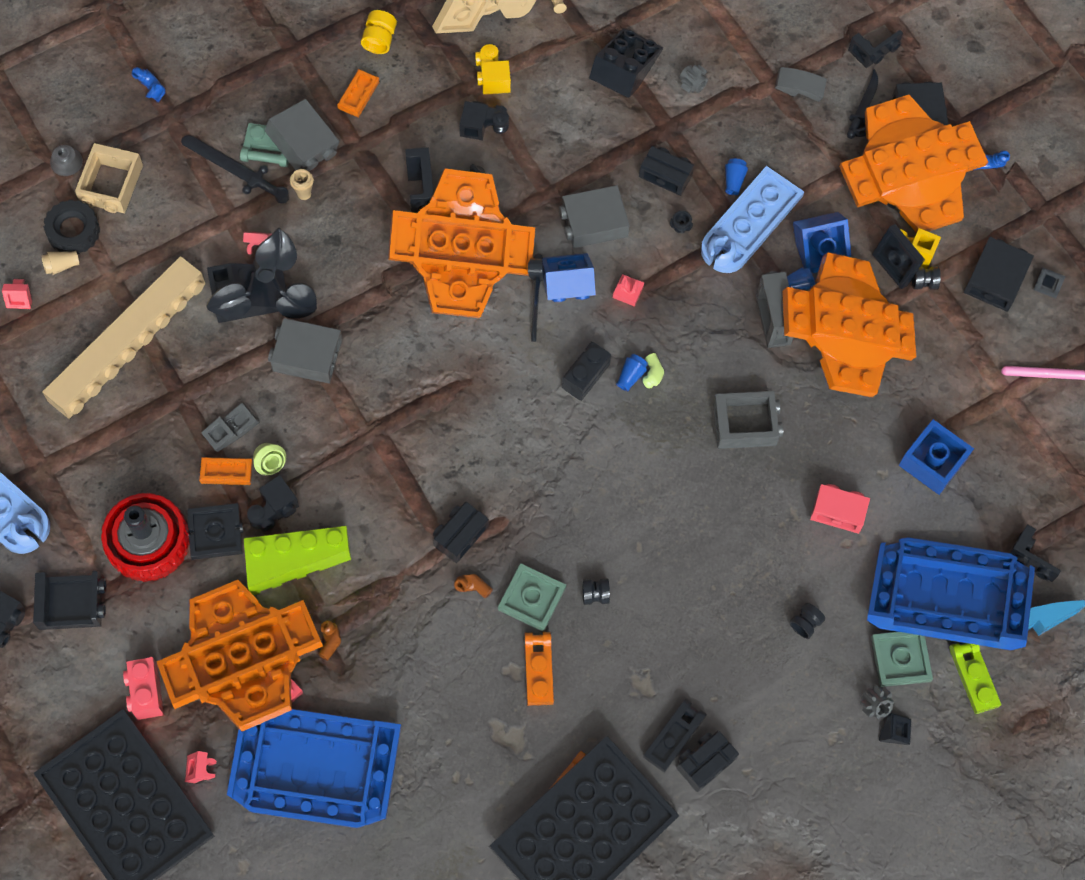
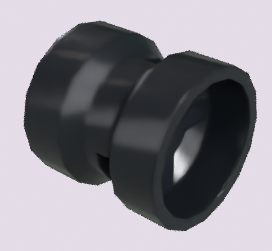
M920 266L912 278V288L921 290L923 287H928L930 290H938L941 280L940 267L930 266L927 269Z
M603 578L599 581L583 579L584 605H591L593 602H600L601 604L610 603L608 578Z
M805 603L800 610L799 616H794L789 624L801 637L810 639L814 634V628L821 626L825 621V616L814 605Z

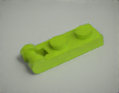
M969 643L951 644L949 646L950 653L974 713L978 714L1000 707L1002 704L981 655L979 645ZM969 653L971 660L965 661L963 654Z

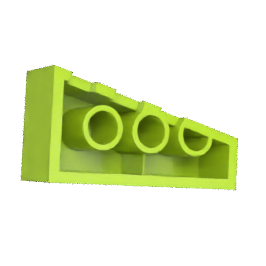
M346 526L244 538L247 584L249 591L253 595L260 594V591L271 587L272 589L279 587L282 583L295 578L306 577V574L314 571H322L351 560L349 536Z

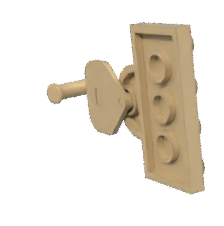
M446 0L432 27L435 33L474 31L483 15L494 13L500 9L505 18H519L526 15L532 9L536 0ZM551 0L555 13L560 14L566 11L567 7L563 0Z

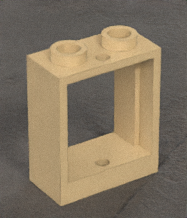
M94 143L75 190L78 200L88 204L90 208L95 206L104 208L111 213H125L143 167L140 155ZM101 165L128 171L118 198L90 192Z

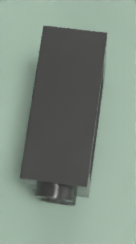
M771 271L762 275L757 290L756 300L767 348L791 345L794 338L784 336L782 291L789 287L786 272L778 273L777 271Z
M774 391L715 394L713 410L718 449L777 446L779 437L783 436L782 422H778L777 414H780V402L775 400ZM767 404L770 431L729 432L727 406Z

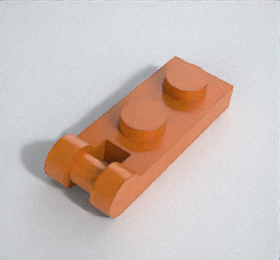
M543 632V635L525 633L527 706L554 705L551 632ZM533 645H543V652H533Z

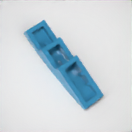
M1085 600L1056 602L1032 607L1030 609L1028 630L1033 627L1038 636L1079 613L1085 607Z

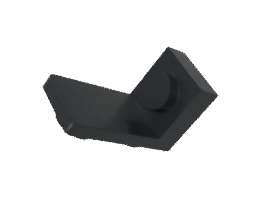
M901 30L897 31L875 48L872 47L868 39H864L858 33L852 37L848 51L865 68H868L873 63L875 65L878 64L890 51L893 53L901 46L903 32Z
M1027 524L1011 549L1010 554L1018 558L1017 561L1029 568L1030 565L1035 567V574L1040 579L1053 582L1059 576L1061 570L1029 552L1036 541L1032 537L1037 529Z

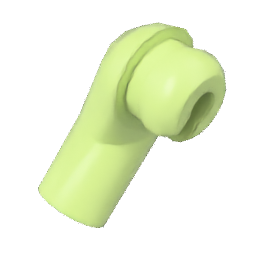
M652 353L645 358L650 370L648 375L643 377L642 381L647 388L660 384L664 376V369L656 353Z

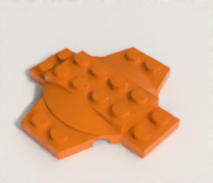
M910 95L866 108L865 124L868 144L862 156L842 162L839 166L856 207L858 208L876 201H880L885 205L888 203L895 205L900 210L899 214L916 233L919 228L930 232L962 221L964 213L961 182L966 172L984 167L988 163L971 122L952 127L951 124L944 125L934 121Z
M444 169L428 205L423 207L418 213L392 211L388 260L410 262L419 274L423 276L432 313L480 318L493 290V285L506 274L529 276L528 263L533 258L535 227L512 225L509 219L500 213L492 174Z
M828 252L822 258L816 278L818 282L808 291L790 287L782 291L784 336L804 339L811 348L815 345L821 351L823 358L820 360L829 389L873 397L878 394L887 361L892 357L909 361L916 358L913 313L899 311L898 305L890 304L880 293L869 261Z
M235 580L190 599L189 628L191 639L188 643H184L180 652L156 662L174 709L198 699L202 703L207 702L218 705L242 732L292 710L291 673L296 664L300 662L299 656L318 649L323 645L304 600L280 610L271 606L269 609L263 608L254 595L239 580Z

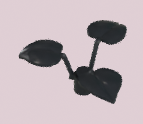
M278 227L256 249L253 261L254 273H251L248 290L245 291L244 285L238 282L226 284L210 297L206 307L209 311L228 319H237L244 316L251 308V300L247 296L251 295L256 279L263 283L273 281L282 295L275 302L276 308L280 314L287 318L300 319L313 314L317 309V299L314 290L307 284H292L287 288L286 292L280 286L275 276L276 269L282 271L291 269L296 263L297 251L291 238Z

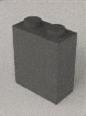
M306 99L271 117L265 128L266 134L295 170L305 169L311 171L320 161L324 159L326 161L330 160L336 155V149L340 142Z
M618 185L563 196L562 206H559L561 220L566 221L567 226L564 227L567 241L571 240L573 248L628 237L629 222Z
M284 318L282 325L276 329L275 340L277 342L275 348H271L268 361L271 362L273 372L330 384L342 344L341 330Z

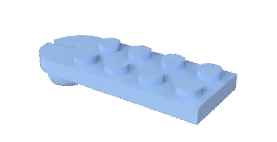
M766 166L704 237L701 246V255L704 261L710 266L715 260L713 269L722 273H732L742 268L803 197L804 191Z
M0 472V543L14 553L25 554L32 552L39 545L35 539L28 536L24 531L29 529L37 538L44 542L50 532L49 518L35 502Z

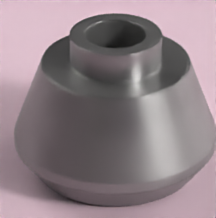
M68 145L58 146L53 151L50 159L52 170L61 176L75 174L80 170L83 163L79 151Z

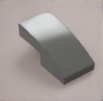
M780 67L775 89L793 97L800 93L819 102L823 99L827 79L803 70Z
M241 403L225 418H217L201 433L215 451L218 452L241 438L260 422Z

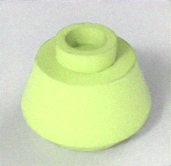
M271 443L259 445L253 454L256 471L265 476L279 472L286 462L285 450L281 446Z

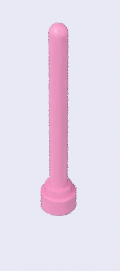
M1004 366L1001 369L1002 374L1006 376L1085 380V370Z

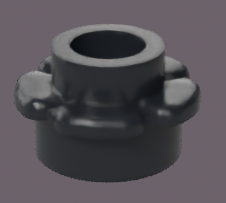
M678 211L670 219V226L677 233L690 231L693 227L692 217L686 211Z

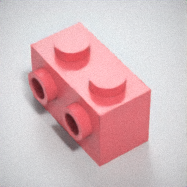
M821 484L810 520L859 534L864 525L870 498L864 497L862 493L857 491L847 492L840 490L838 486L833 484Z
M153 657L127 661V670L123 671L125 686H129L130 696H126L128 711H132L137 720L163 716L159 670Z

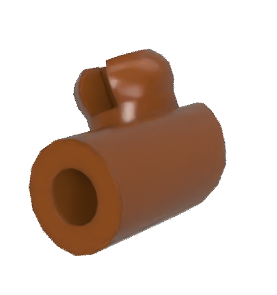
M476 574L462 575L454 581V587L457 591H477L483 598H487L493 591V588Z
M327 620L320 627L325 644L317 653L326 661L330 659L341 643L338 626Z

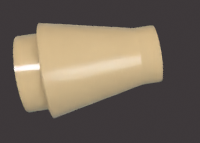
M298 169L291 175L290 184L299 199H309L314 181L313 176L305 169Z
M76 251L47 252L46 255H41L46 274L52 273V275L79 265Z

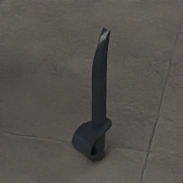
M875 69L855 115L851 114L849 120L852 121L847 132L849 139H853L855 136H866L865 110L870 106L878 87V75Z
M539 253L535 254L534 258H531L528 263V275L534 281L531 342H536L539 289L540 282L543 281V256Z

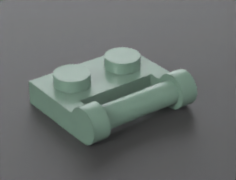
M248 123L240 160L244 162L254 160L276 163L281 167H288L289 161L266 134V125ZM252 149H259V150L280 152L281 155H279V154H272V153H265V152H258V151H251V150H252Z

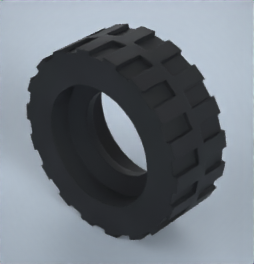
M79 200L59 202L60 204L54 205L47 212V216L44 218L45 226H43L52 247L57 249L58 252L76 251L77 255L93 247L96 240L98 241V234L100 233L99 222L93 209H90L88 204H84ZM72 217L80 219L84 224V228L78 236L66 237L61 233L60 226L63 221Z

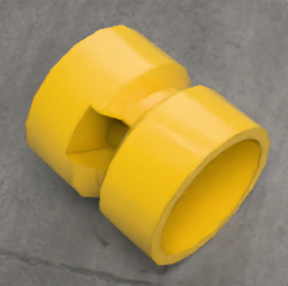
M371 11L368 14L366 28L361 38L363 48L375 54L387 53L397 25L395 17L385 11Z

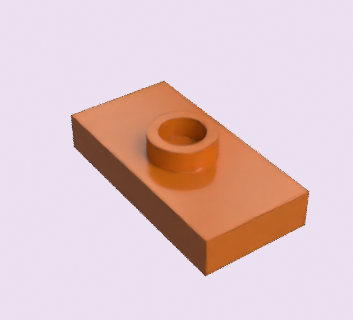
M358 69L337 104L338 109L359 118L379 84V77Z
M202 457L199 481L201 484L251 485L253 461L250 458Z

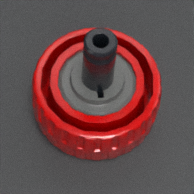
M139 493L128 496L113 506L104 519L105 521L101 528L103 550L113 567L123 576L129 577L132 580L148 582L166 577L182 564L188 553L190 533H188L187 522L179 508L164 496L153 493Z

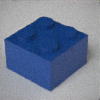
M933 419L905 453L899 466L940 495L967 461L974 448Z

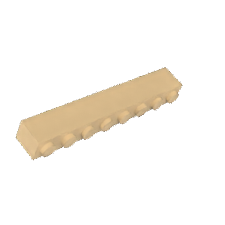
M180 256L42 391L47 401L68 419L74 414H78L83 409L84 404L91 397L96 396L102 386L108 380L113 379L118 374L119 369L126 362H130L143 345L145 346L150 343L153 335L160 328L162 329L168 325L170 318L176 312L182 311L187 302L194 295L202 291L205 285L202 273Z

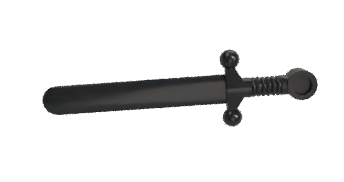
M186 135L181 139V143L185 147L246 181L248 184L242 188L244 194H250L253 188L259 187L275 196L278 203H286L289 200L287 188L276 187L263 179V175L268 173L266 165L260 166L259 171L256 173L191 135Z

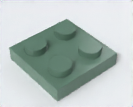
M520 563L498 606V610L544 632L566 589V584Z
M903 632L873 634L871 636L880 687L926 683L933 680L925 636Z

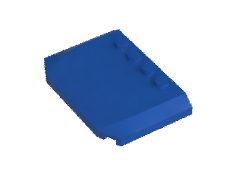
M907 537L899 539V543L886 545V542L880 543L867 621L879 629L1005 650L1026 647L1035 567L1031 565L1029 568L1017 561L1018 558L1010 553Z
M292 709L241 732L239 729L227 795L250 812L353 828H360L387 819L402 725Z

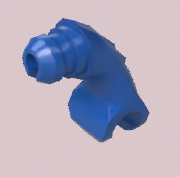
M135 67L131 75L147 87L149 91L146 97H152L156 102H160L166 91L164 86L148 69L142 70L139 67Z
M1002 150L993 155H985L988 160L987 165L977 169L1004 167L1010 159V154Z

